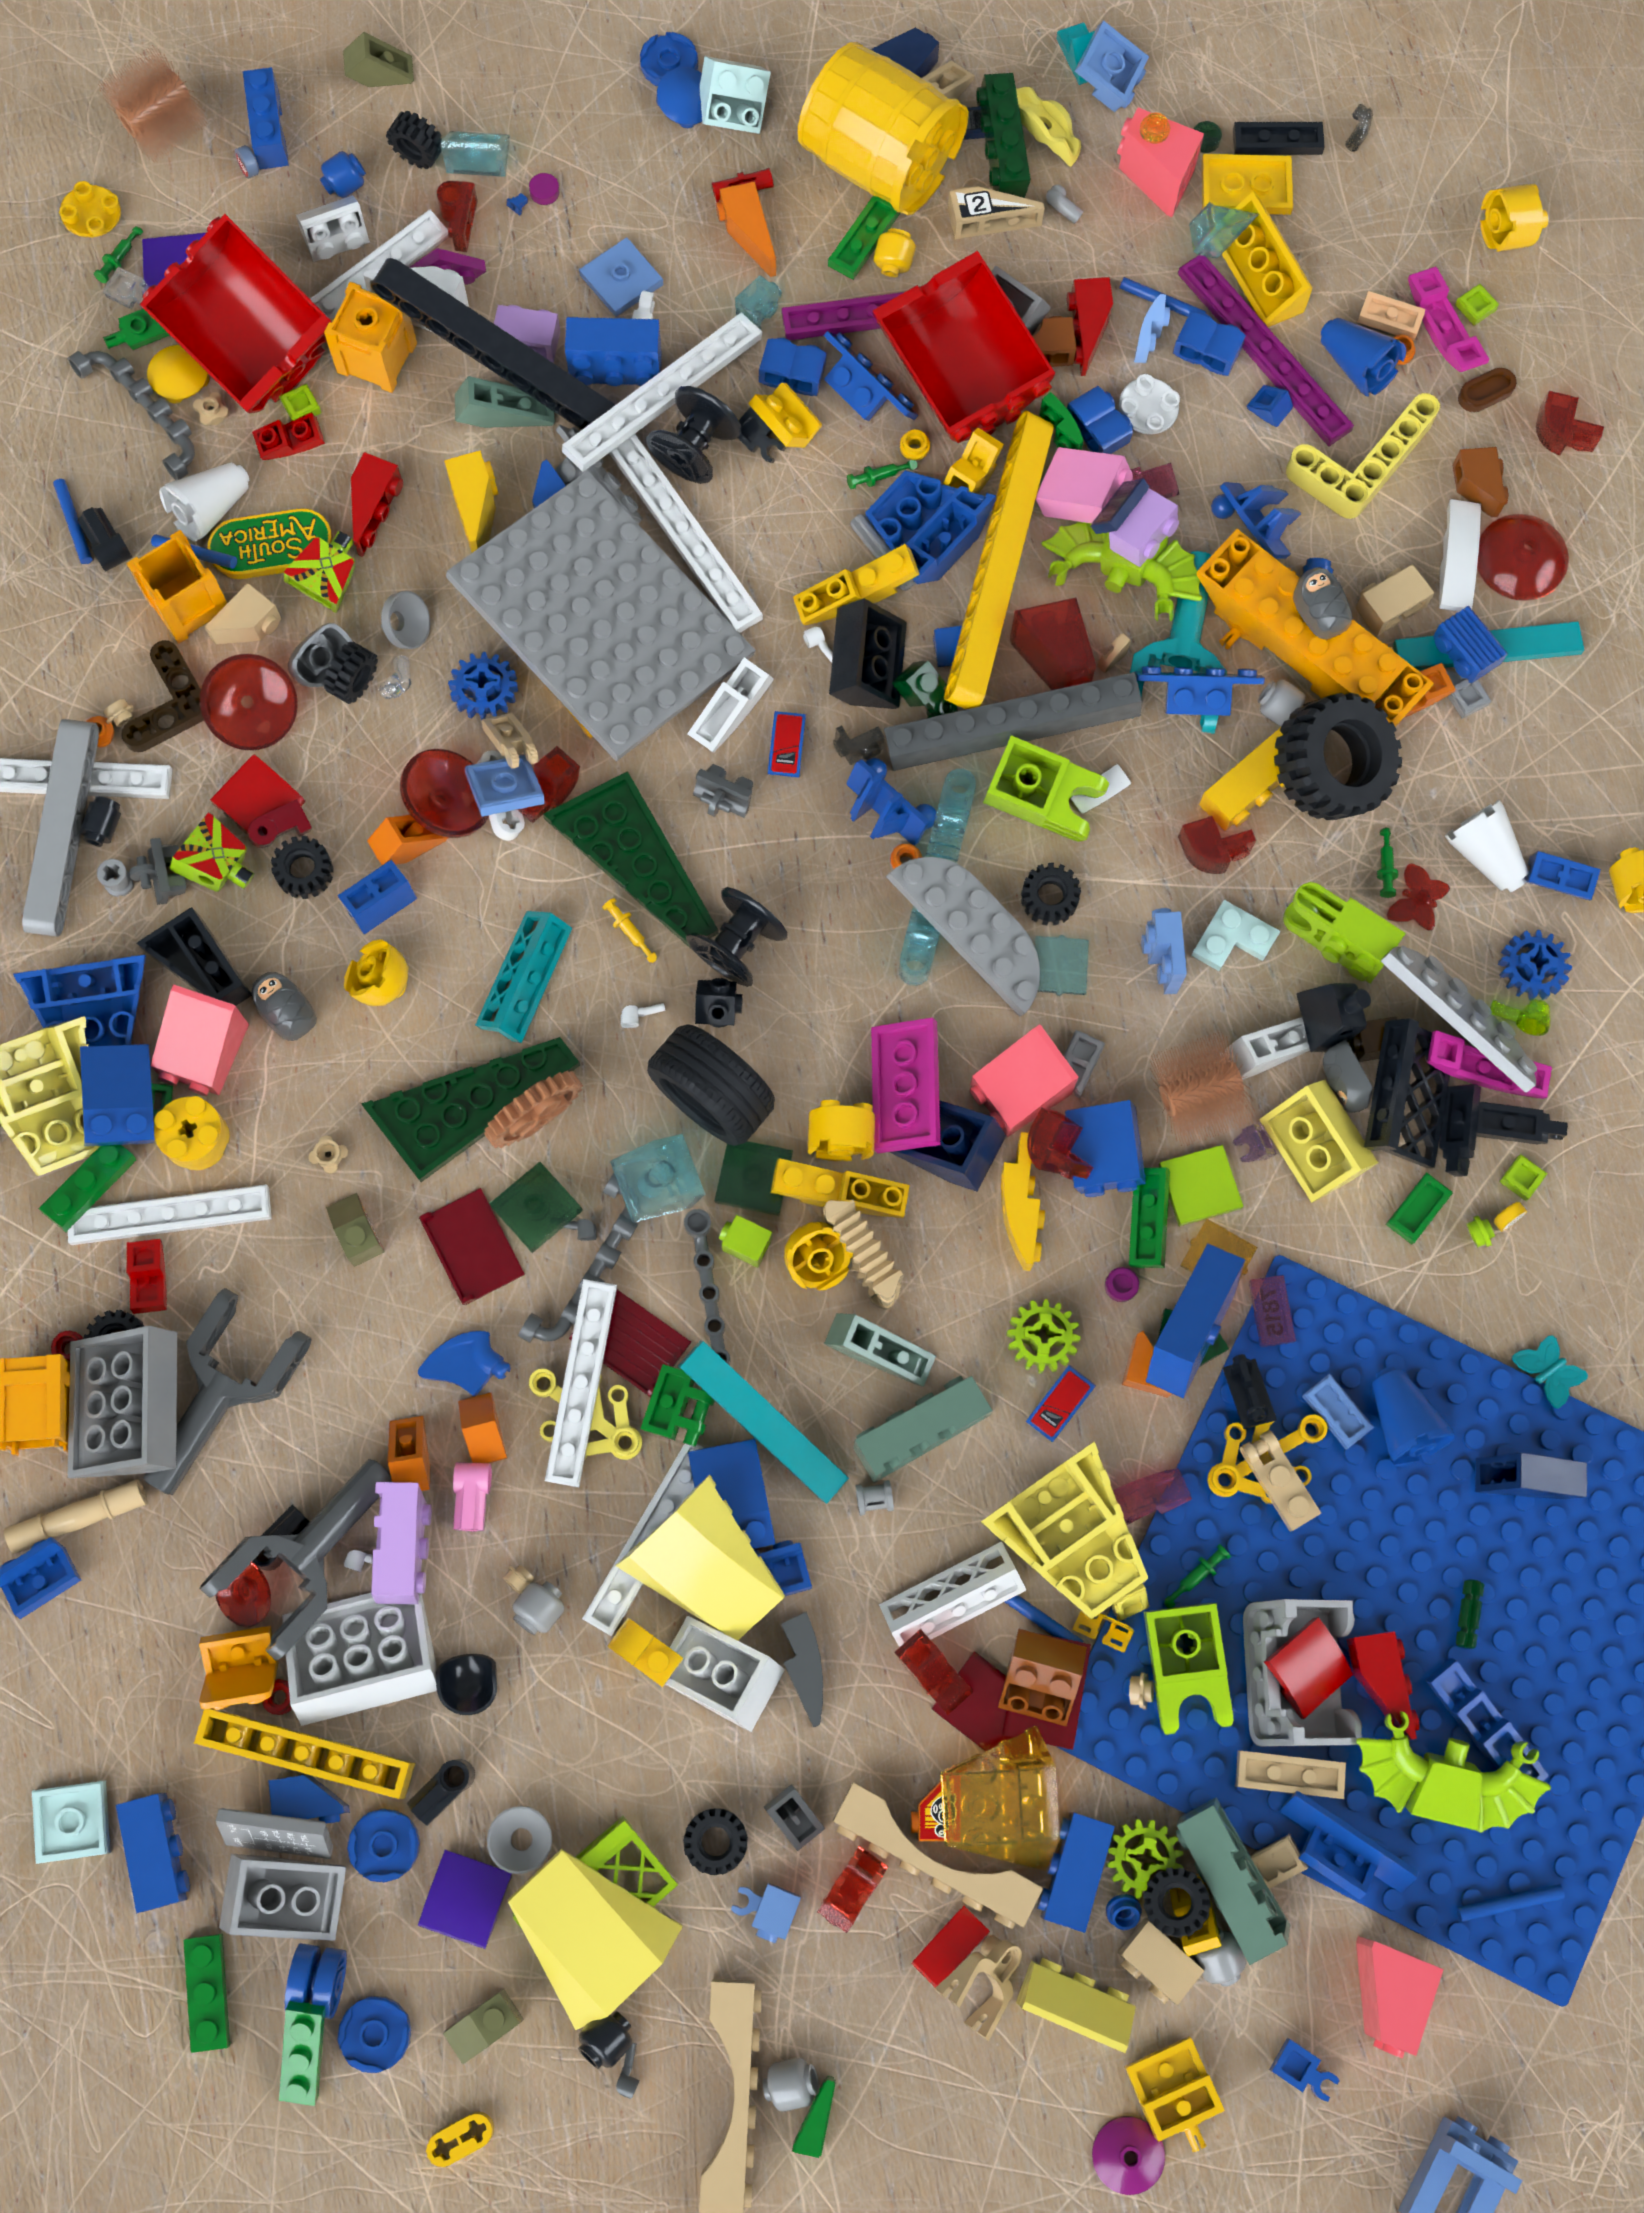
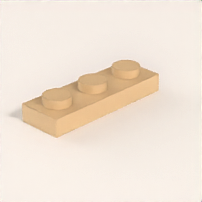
M1238 1751L1235 1787L1293 1794L1299 1791L1304 1795L1344 1799L1346 1763Z

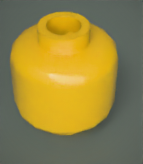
M890 228L879 236L873 261L881 269L883 275L896 278L899 274L910 270L916 249L911 235L904 230Z

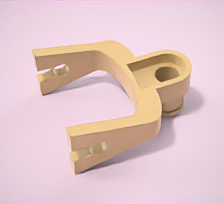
M990 1935L983 1941L981 1953L973 1952L961 1965L935 1988L937 1993L944 1998L953 1991L948 1999L960 2008L977 1974L980 1972L986 1973L992 1983L993 1994L964 2021V2024L974 2032L982 2024L978 2034L987 2041L990 2040L1013 1996V1987L1009 1978L1021 1962V1949L1008 1940L1001 1941L997 1936Z

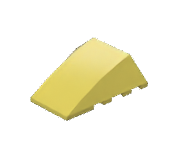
M85 1016L49 1026L0 1044V1124L37 1176L89 1157L100 1147H84L80 1047L89 1046V1044H86Z
M1095 1441L981 1521L983 1525L1090 1619L1096 1617L1148 1579L1132 1535L1129 1533L1123 1518L1124 1515L1113 1493L1106 1469L1104 1470L1098 1455L1099 1452Z
M709 1474L642 1543L639 1542L615 1566L721 1633L738 1641L773 1609L785 1595L761 1556L758 1557L750 1545V1538L745 1530H741L732 1516V1509L727 1501L722 1500L715 1489L716 1484Z
M563 1849L558 1851L507 1900L575 2030L586 2026L593 2020H601L608 2017L663 1964L683 1927L674 1919L663 1915L655 1907L633 1896L617 1883L614 1884L606 1879L601 1873Z

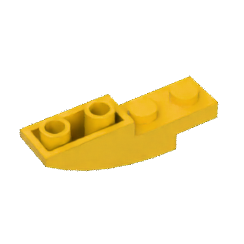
M904 544L852 572L844 569L793 596L802 624L810 625L836 618L838 607L865 598L872 603L879 602L897 593V586L915 578L920 573L910 547Z
M1021 1132L1017 1145L1016 1164L1004 1162L1002 1167L1001 1206L1006 1231L1014 1253L1023 1270L1031 1271L1034 1262H1040L1042 1242H1036L1037 1229L1043 1230L1045 1210H1040L1041 1199L1027 1198L1028 1195L1033 1196L1035 1176H1030L1031 1163L1037 1164L1039 1144H1033L1034 1133Z
M779 1158L776 1161L770 1193L800 1199L801 1203L824 1207L830 1200L849 1202L854 1200L856 1211H861V1214L904 1218L910 1185L847 1170L841 1173Z

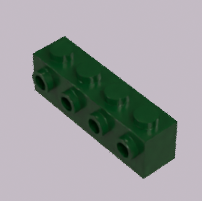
M984 74L981 87H978L976 91L977 105L981 107L982 112L980 124L981 131L985 134L986 140L985 157L989 160L990 186H993L995 191L1025 198L1031 178L1014 74Z

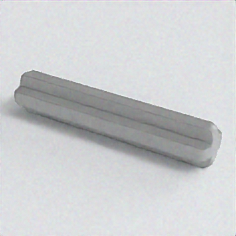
M858 514L851 521V527L876 559L891 551L865 515ZM911 579L899 585V588L907 591L915 582Z

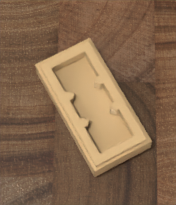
M1291 1834L1250 1855L1269 1889L1308 1869V1865L1299 1859L1301 1852Z

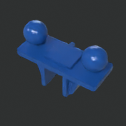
M1224 482L1220 486L1224 494L1216 496L1211 504V511L1214 516L1219 519H1227L1236 510L1239 517L1265 551L1276 559H1286L1291 553L1280 537L1287 525L1292 524L1301 515V512L1292 508H1274L1264 517L1260 511L1268 504L1278 505L1289 495L1287 491L1275 488L1273 485H1260L1246 491L1240 483Z
M870 758L866 762L860 759L855 763L847 781V786L858 795L850 811V819L854 822L872 808L880 815L870 835L873 840L898 832L910 844L915 846L919 843L925 830L935 825L937 821L935 808L929 804H920L916 808L912 806L900 792L898 793L884 780L887 774V767L881 759Z

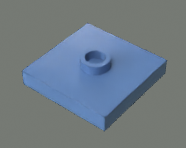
M627 237L579 269L581 278L615 317L638 303L642 291L654 292L663 286V278Z
M525 755L519 756V767L513 769L507 764L506 758L465 766V775L481 817L544 804V794L533 767L527 761Z

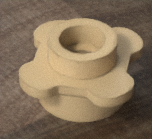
M213 392L209 397L194 401L193 408L199 412L201 424L206 426L218 425L227 418L229 410L223 406L221 394Z
M325 1135L319 1139L313 1151L309 1153L308 1159L311 1164H318L323 1167L327 1174H334L338 1170L337 1165L340 1161L348 1156V1149L345 1145H338L331 1136ZM331 1152V1157L327 1158L325 1156L326 1153Z
M1141 1672L1140 1676H1131L1129 1689L1130 1704L1139 1705L1140 1708L1146 1710L1148 1702H1153L1154 1682L1148 1679V1674Z

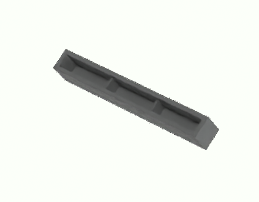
M1133 672L886 727L884 731L893 771L1004 747L1007 746L1011 735L1027 742L1141 716L1142 700L1136 675Z

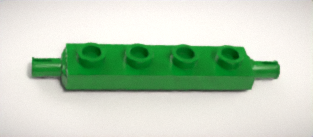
M144 309L118 318L120 331L104 336L103 339L108 349L126 342L132 350H135L170 335Z

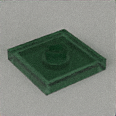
M749 1141L736 1146L727 1144L714 1202L780 1216L784 1196L770 1193L775 1165L779 1158L791 1161L793 1150Z
M538 1162L489 1203L495 1213L531 1253L535 1252L583 1211L582 1207L541 1162Z

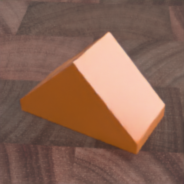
M1142 1331L1132 1341L1122 1385L1168 1398L1173 1394L1146 1382L1154 1348L1144 1331Z
M492 1393L458 1401L461 1429L472 1463H493L508 1459Z

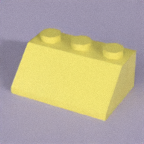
M1326 1080L1305 1086L1259 1119L1311 1203L1354 1180L1378 1164L1371 1150L1364 1147V1139Z
M1043 1957L1040 1964L1031 1960L1016 2003L1022 2009L1126 2053L1136 2006L1127 2002L1128 1994L1110 1986L1107 1993L1094 1988L1096 1980L1078 1972H1075L1073 1978L1060 1973L1061 1965Z

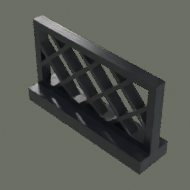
M1411 1018L1385 1021L1364 1147L1372 1151H1385L1425 1168H1435L1450 1075L1436 1069L1429 1063L1430 1069L1424 1073L1418 1061L1423 1056L1428 1061L1432 1032L1418 1027L1419 1022ZM1417 1038L1421 1046V1049L1415 1053L1414 1050ZM1411 1069L1416 1078L1412 1084L1409 1083ZM1432 1076L1436 1082V1090L1433 1094L1427 1082ZM1418 1087L1425 1099L1419 1105L1413 1093ZM1407 1101L1411 1112L1404 1116L1405 1104ZM1426 1108L1429 1109L1431 1114L1429 1125H1427L1422 1114ZM1413 1119L1420 1131L1414 1137L1408 1125ZM1400 1133H1402L1405 1144L1398 1147ZM1422 1139L1426 1146L1424 1157L1421 1156L1417 1143Z

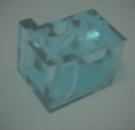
M761 275L758 276L735 297L736 315L742 312L761 330V322L765 318H771L777 311L778 299L782 296L780 288L774 282H768Z

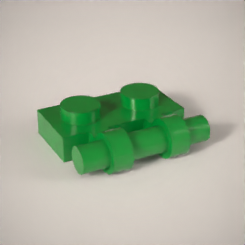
M662 1364L640 1429L675 1441L679 1428L687 1430L683 1443L696 1447L699 1436L704 1435L707 1426L704 1424L709 1407L714 1405L715 1400L702 1388L701 1390L693 1388L695 1382L683 1370ZM689 1399L697 1401L691 1419L683 1417Z

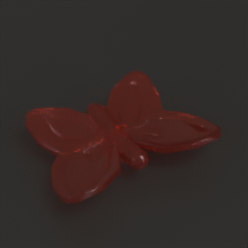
M1411 863L1407 865L1404 872L1406 886L1410 890L1404 889L1402 891V895L1408 898L1399 899L1390 906L1386 916L1388 920L1395 922H1408L1414 919L1426 930H1433L1435 927V915L1432 908L1437 907L1435 900L1442 899L1449 892L1450 887L1447 883L1440 880H1430L1428 873L1421 866Z

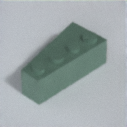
M962 1376L954 1378L944 1385L945 1391L935 1396L932 1392L923 1396L915 1402L916 1406L906 1412L902 1409L886 1419V1423L877 1428H874V1426L870 1427L856 1436L857 1439H855L853 1449L873 1483L883 1479L991 1415L993 1410L972 1376L965 1380Z
M1215 1797L1179 1817L1177 1823L1178 1830H1176L1178 1840L1185 1850H1190L1195 1860L1194 1865L1197 1873L1210 1888L1218 1909L1224 1915L1249 1965L1287 1946L1291 1924L1271 1890L1267 1887L1263 1876L1255 1866L1249 1852L1218 1799Z

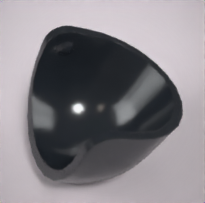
M463 1654L441 1663L436 1670V1689L441 1703L448 1710L460 1715H475L486 1710L494 1701L497 1693V1668L494 1659L483 1654Z

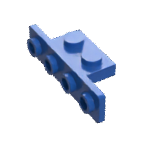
M829 331L823 335L843 355L824 380L864 420L870 421L887 399L906 417L913 420L917 418L918 414L912 409L915 404L902 392L898 395L892 389L894 383L881 372L877 375L871 369L873 366L872 361L861 352L857 355L850 348L853 343L841 332L835 335Z
M1142 666V671H1134L1137 681L1167 682L1166 714L1230 716L1233 684H1264L1265 678L1262 675H1257L1256 669H1238V674H1225L1224 668H1206V673H1193V668L1174 667V672H1161V667Z
M1296 1791L1283 1804L1281 1813L1309 1831L1299 1859L1359 1900L1367 1894L1374 1875L1401 1893L1417 1880L1419 1872L1408 1865L1406 1861L1393 1855L1373 1839L1347 1824L1342 1818L1323 1808L1312 1798Z

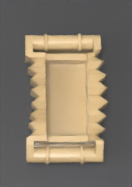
M854 1200L850 1202L828 1201L823 1208V1221L833 1225V1232L835 1231L840 1234L839 1241L846 1244V1251L853 1253V1259L850 1258V1262L852 1263L851 1271L858 1272L856 1280L864 1279L862 1287L868 1288V1297L873 1304L884 1310L890 1309L895 1300L899 1298L903 1273L901 1270L893 1269L894 1261L887 1260L888 1251L880 1250L881 1240L873 1239L874 1230L868 1229V1220H861V1211H856Z

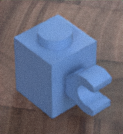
M771 1883L767 1884L763 1897L755 1894L748 1887H739L738 1892L748 1896L749 1904L744 1908L732 1905L731 1910L741 1916L757 1911L752 1923V1927L758 1929L756 1935L773 1943H776L778 1937L785 1940L801 1896Z

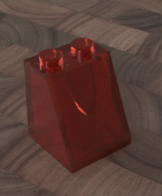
M1076 597L1015 611L1010 634L1011 645L1051 691L1092 682L1096 663Z

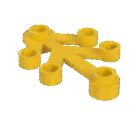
M1318 1415L1306 1416L1299 1422L1298 1430L1278 1441L1282 1451L1286 1453L1303 1442L1311 1444L1319 1442L1327 1434V1424ZM1274 1421L1255 1426L1251 1444L1260 1440V1435L1268 1431ZM1240 1423L1230 1424L1224 1431L1226 1445L1222 1462L1213 1466L1207 1476L1210 1490L1220 1497H1230L1240 1491L1261 1497L1262 1501L1266 1504H1272L1260 1483L1243 1478L1252 1472L1246 1460L1236 1465L1239 1444L1246 1438V1429H1243ZM1307 1424L1315 1426V1436H1310L1306 1433L1305 1427ZM1231 1428L1240 1430V1439L1235 1440L1231 1438ZM1268 1451L1259 1456L1263 1465L1273 1460ZM1305 1466L1293 1467L1295 1471L1300 1470L1304 1472L1306 1480L1303 1482L1304 1486L1309 1484L1312 1478L1310 1470ZM1220 1474H1225L1229 1477L1230 1484L1228 1486H1222L1219 1483L1218 1478Z

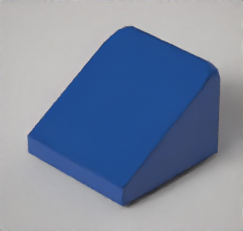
M1263 385L1247 405L1248 410L1275 427L1279 426L1293 408L1287 390Z
M962 626L937 628L934 630L933 642L937 667L952 666Z

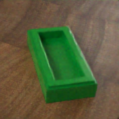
M1426 1172L1385 1225L1413 1245L1453 1192Z

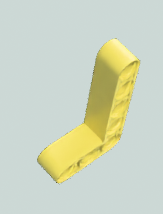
M1422 393L1416 396L1353 473L1340 466L1309 444H1302L1294 448L1286 467V475L1291 482L1340 516L1347 519L1356 518L1429 431L1440 409V403L1434 395L1429 393ZM1383 454H1387V455L1391 456L1392 458H1388V457L1384 456ZM1297 462H1302L1307 466L1299 465ZM1365 475L1371 476L1374 479H1369ZM1323 479L1330 481L1332 484L1324 482ZM1348 497H1353L1357 501H1352Z

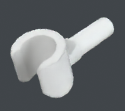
M813 627L805 630L803 638L807 647L811 648L818 645L832 663L833 652L825 642L821 628Z
M664 1003L645 1008H638L632 1005L626 1006L621 1014V1027H638L639 1017L665 1011Z
M352 1550L347 1554L344 1566L361 1572L364 1562L373 1564V1555Z

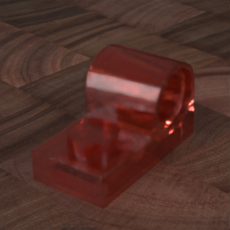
M446 181L437 189L440 213L443 219L449 222L448 236L453 238L455 251L467 252L478 202L475 185L472 182Z

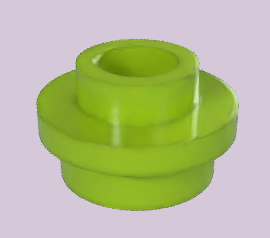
M1478 1215L1474 1216L1473 1221L1466 1223L1475 1245L1477 1248L1483 1245L1486 1247L1491 1246L1490 1239L1495 1237V1234L1488 1219L1486 1218L1481 1221Z

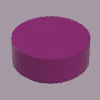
M540 173L535 175L529 182L530 196L537 204L549 205L558 199L560 193L559 184L553 175Z
M1116 1268L1109 1273L1105 1280L1107 1295L1117 1302L1131 1300L1139 1289V1279L1136 1273L1129 1268Z

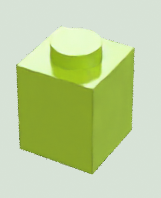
M736 1215L732 1223L729 1221L725 1223L719 1239L723 1241L721 1244L723 1252L758 1268L773 1239V1233Z

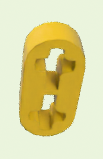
M474 2112L441 2129L430 2138L427 2144L426 2153L428 2159L437 2167H446L479 2150L491 2140L494 2134L493 2120L484 2112ZM475 2120L478 2125L485 2124L486 2129L482 2133V2140H479L477 2136L464 2140L462 2134L470 2130L472 2127L471 2121ZM442 2138L444 2143H448L455 2138L457 2139L458 2144L449 2151V2158H446L444 2154L437 2155L435 2153V2149L439 2145L438 2139Z

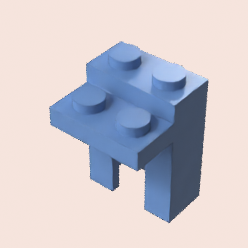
M1457 2116L1454 2122L1443 2117L1398 2211L1401 2213H1434L1457 2164L1474 2173V2176L1456 2213H1494L1505 2188L1516 2194L1523 2181L1513 2175L1518 2160L1508 2155L1511 2147L1490 2135L1488 2141H1485L1475 2135L1478 2127Z

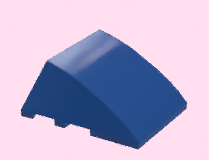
M905 470L865 514L891 551L904 544L910 547L920 573L913 580L916 584L940 580L979 538L996 501V495L986 493V496L969 492L967 487L960 486L955 488L941 484L939 479Z
M146 955L13 974L17 983L21 985L30 1008L34 1010L43 1028L85 1016L86 1044H89V1046L131 1045Z

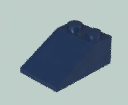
M939 1100L941 1145L893 1151L890 1153L949 1183L978 1192L1006 1134L994 1117Z

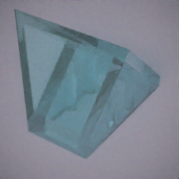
M1209 202L1189 223L1193 252L1197 255L1217 259L1259 214L1216 206Z

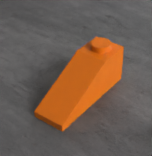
M755 182L720 189V202L716 203L719 221L725 222L728 234L770 277L776 276V256Z

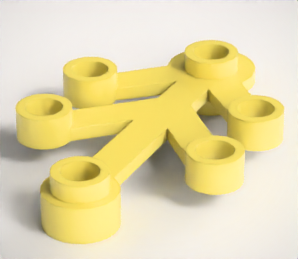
M548 1369L534 1371L529 1378V1386L532 1392L538 1397L544 1398L549 1396L560 1404L562 1388L557 1385L555 1375ZM543 1378L550 1381V1386L546 1390L538 1388V1382ZM615 1385L608 1392V1399L614 1405L615 1427L604 1419L600 1387L598 1386L590 1431L596 1430L607 1439L589 1442L585 1459L587 1456L609 1452L621 1460L632 1459L641 1451L642 1437L635 1428L629 1425L626 1405L629 1399L628 1391L622 1385ZM616 1390H621L625 1393L624 1399L620 1402L612 1399V1394ZM552 1420L544 1422L540 1427V1435L547 1442H552L553 1437H547L544 1434L547 1426L556 1425V1422ZM624 1437L632 1440V1444L628 1449H622L619 1446V1441Z

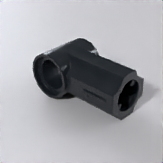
M91 507L82 512L78 521L86 537L90 540L92 544L91 549L105 572L133 558L119 532H115L101 507Z
M292 1504L261 1536L297 1535L310 1521ZM277 1555L268 1561L260 1562L257 1556L251 1563L261 1570L271 1571L278 1568L283 1560Z
M463 1759L444 1763L439 1772L406 1803L410 1811L428 1826L463 1791L471 1787L475 1779V1770L472 1764ZM454 1766H459L464 1771V1781L459 1786L453 1785L449 1780V1771Z

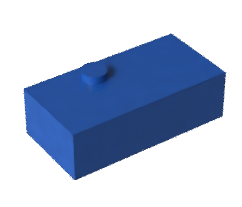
M1207 1243L1154 1346L1146 1378L1147 1383L1184 1399L1210 1344L1214 1345L1221 1329L1220 1324L1235 1296L1245 1259Z

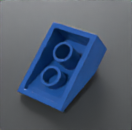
M149 1044L80 1047L84 1147L154 1143Z
M755 1438L688 1451L694 1489L710 1474L716 1484L715 1489L722 1500H726L732 1509V1516L741 1530H745L750 1538L752 1548L775 1545Z

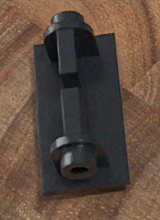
M1245 1354L1235 1356L1232 1359L1234 1363L1223 1367V1372L1243 1429L1276 1421L1277 1419L1256 1359H1247Z

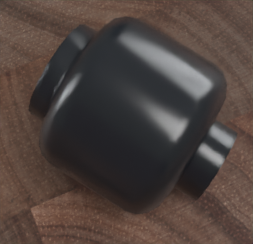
M617 2011L613 2015L610 2014L601 2020H593L579 2033L581 2045L578 2047V2050L595 2068L599 2069L601 2066L612 2068L632 2046V2038L628 2032L631 2025Z

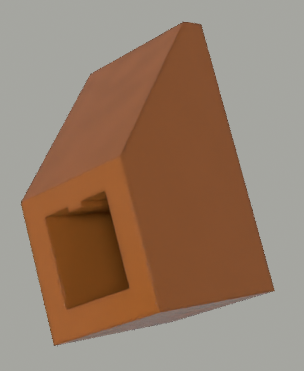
M1497 447L1460 449L1452 464L1457 493L1469 502L1481 504V510L1490 517H1498L1504 505L1508 503L1509 494L1507 486H1503L1502 475L1504 465L1503 460L1498 458Z

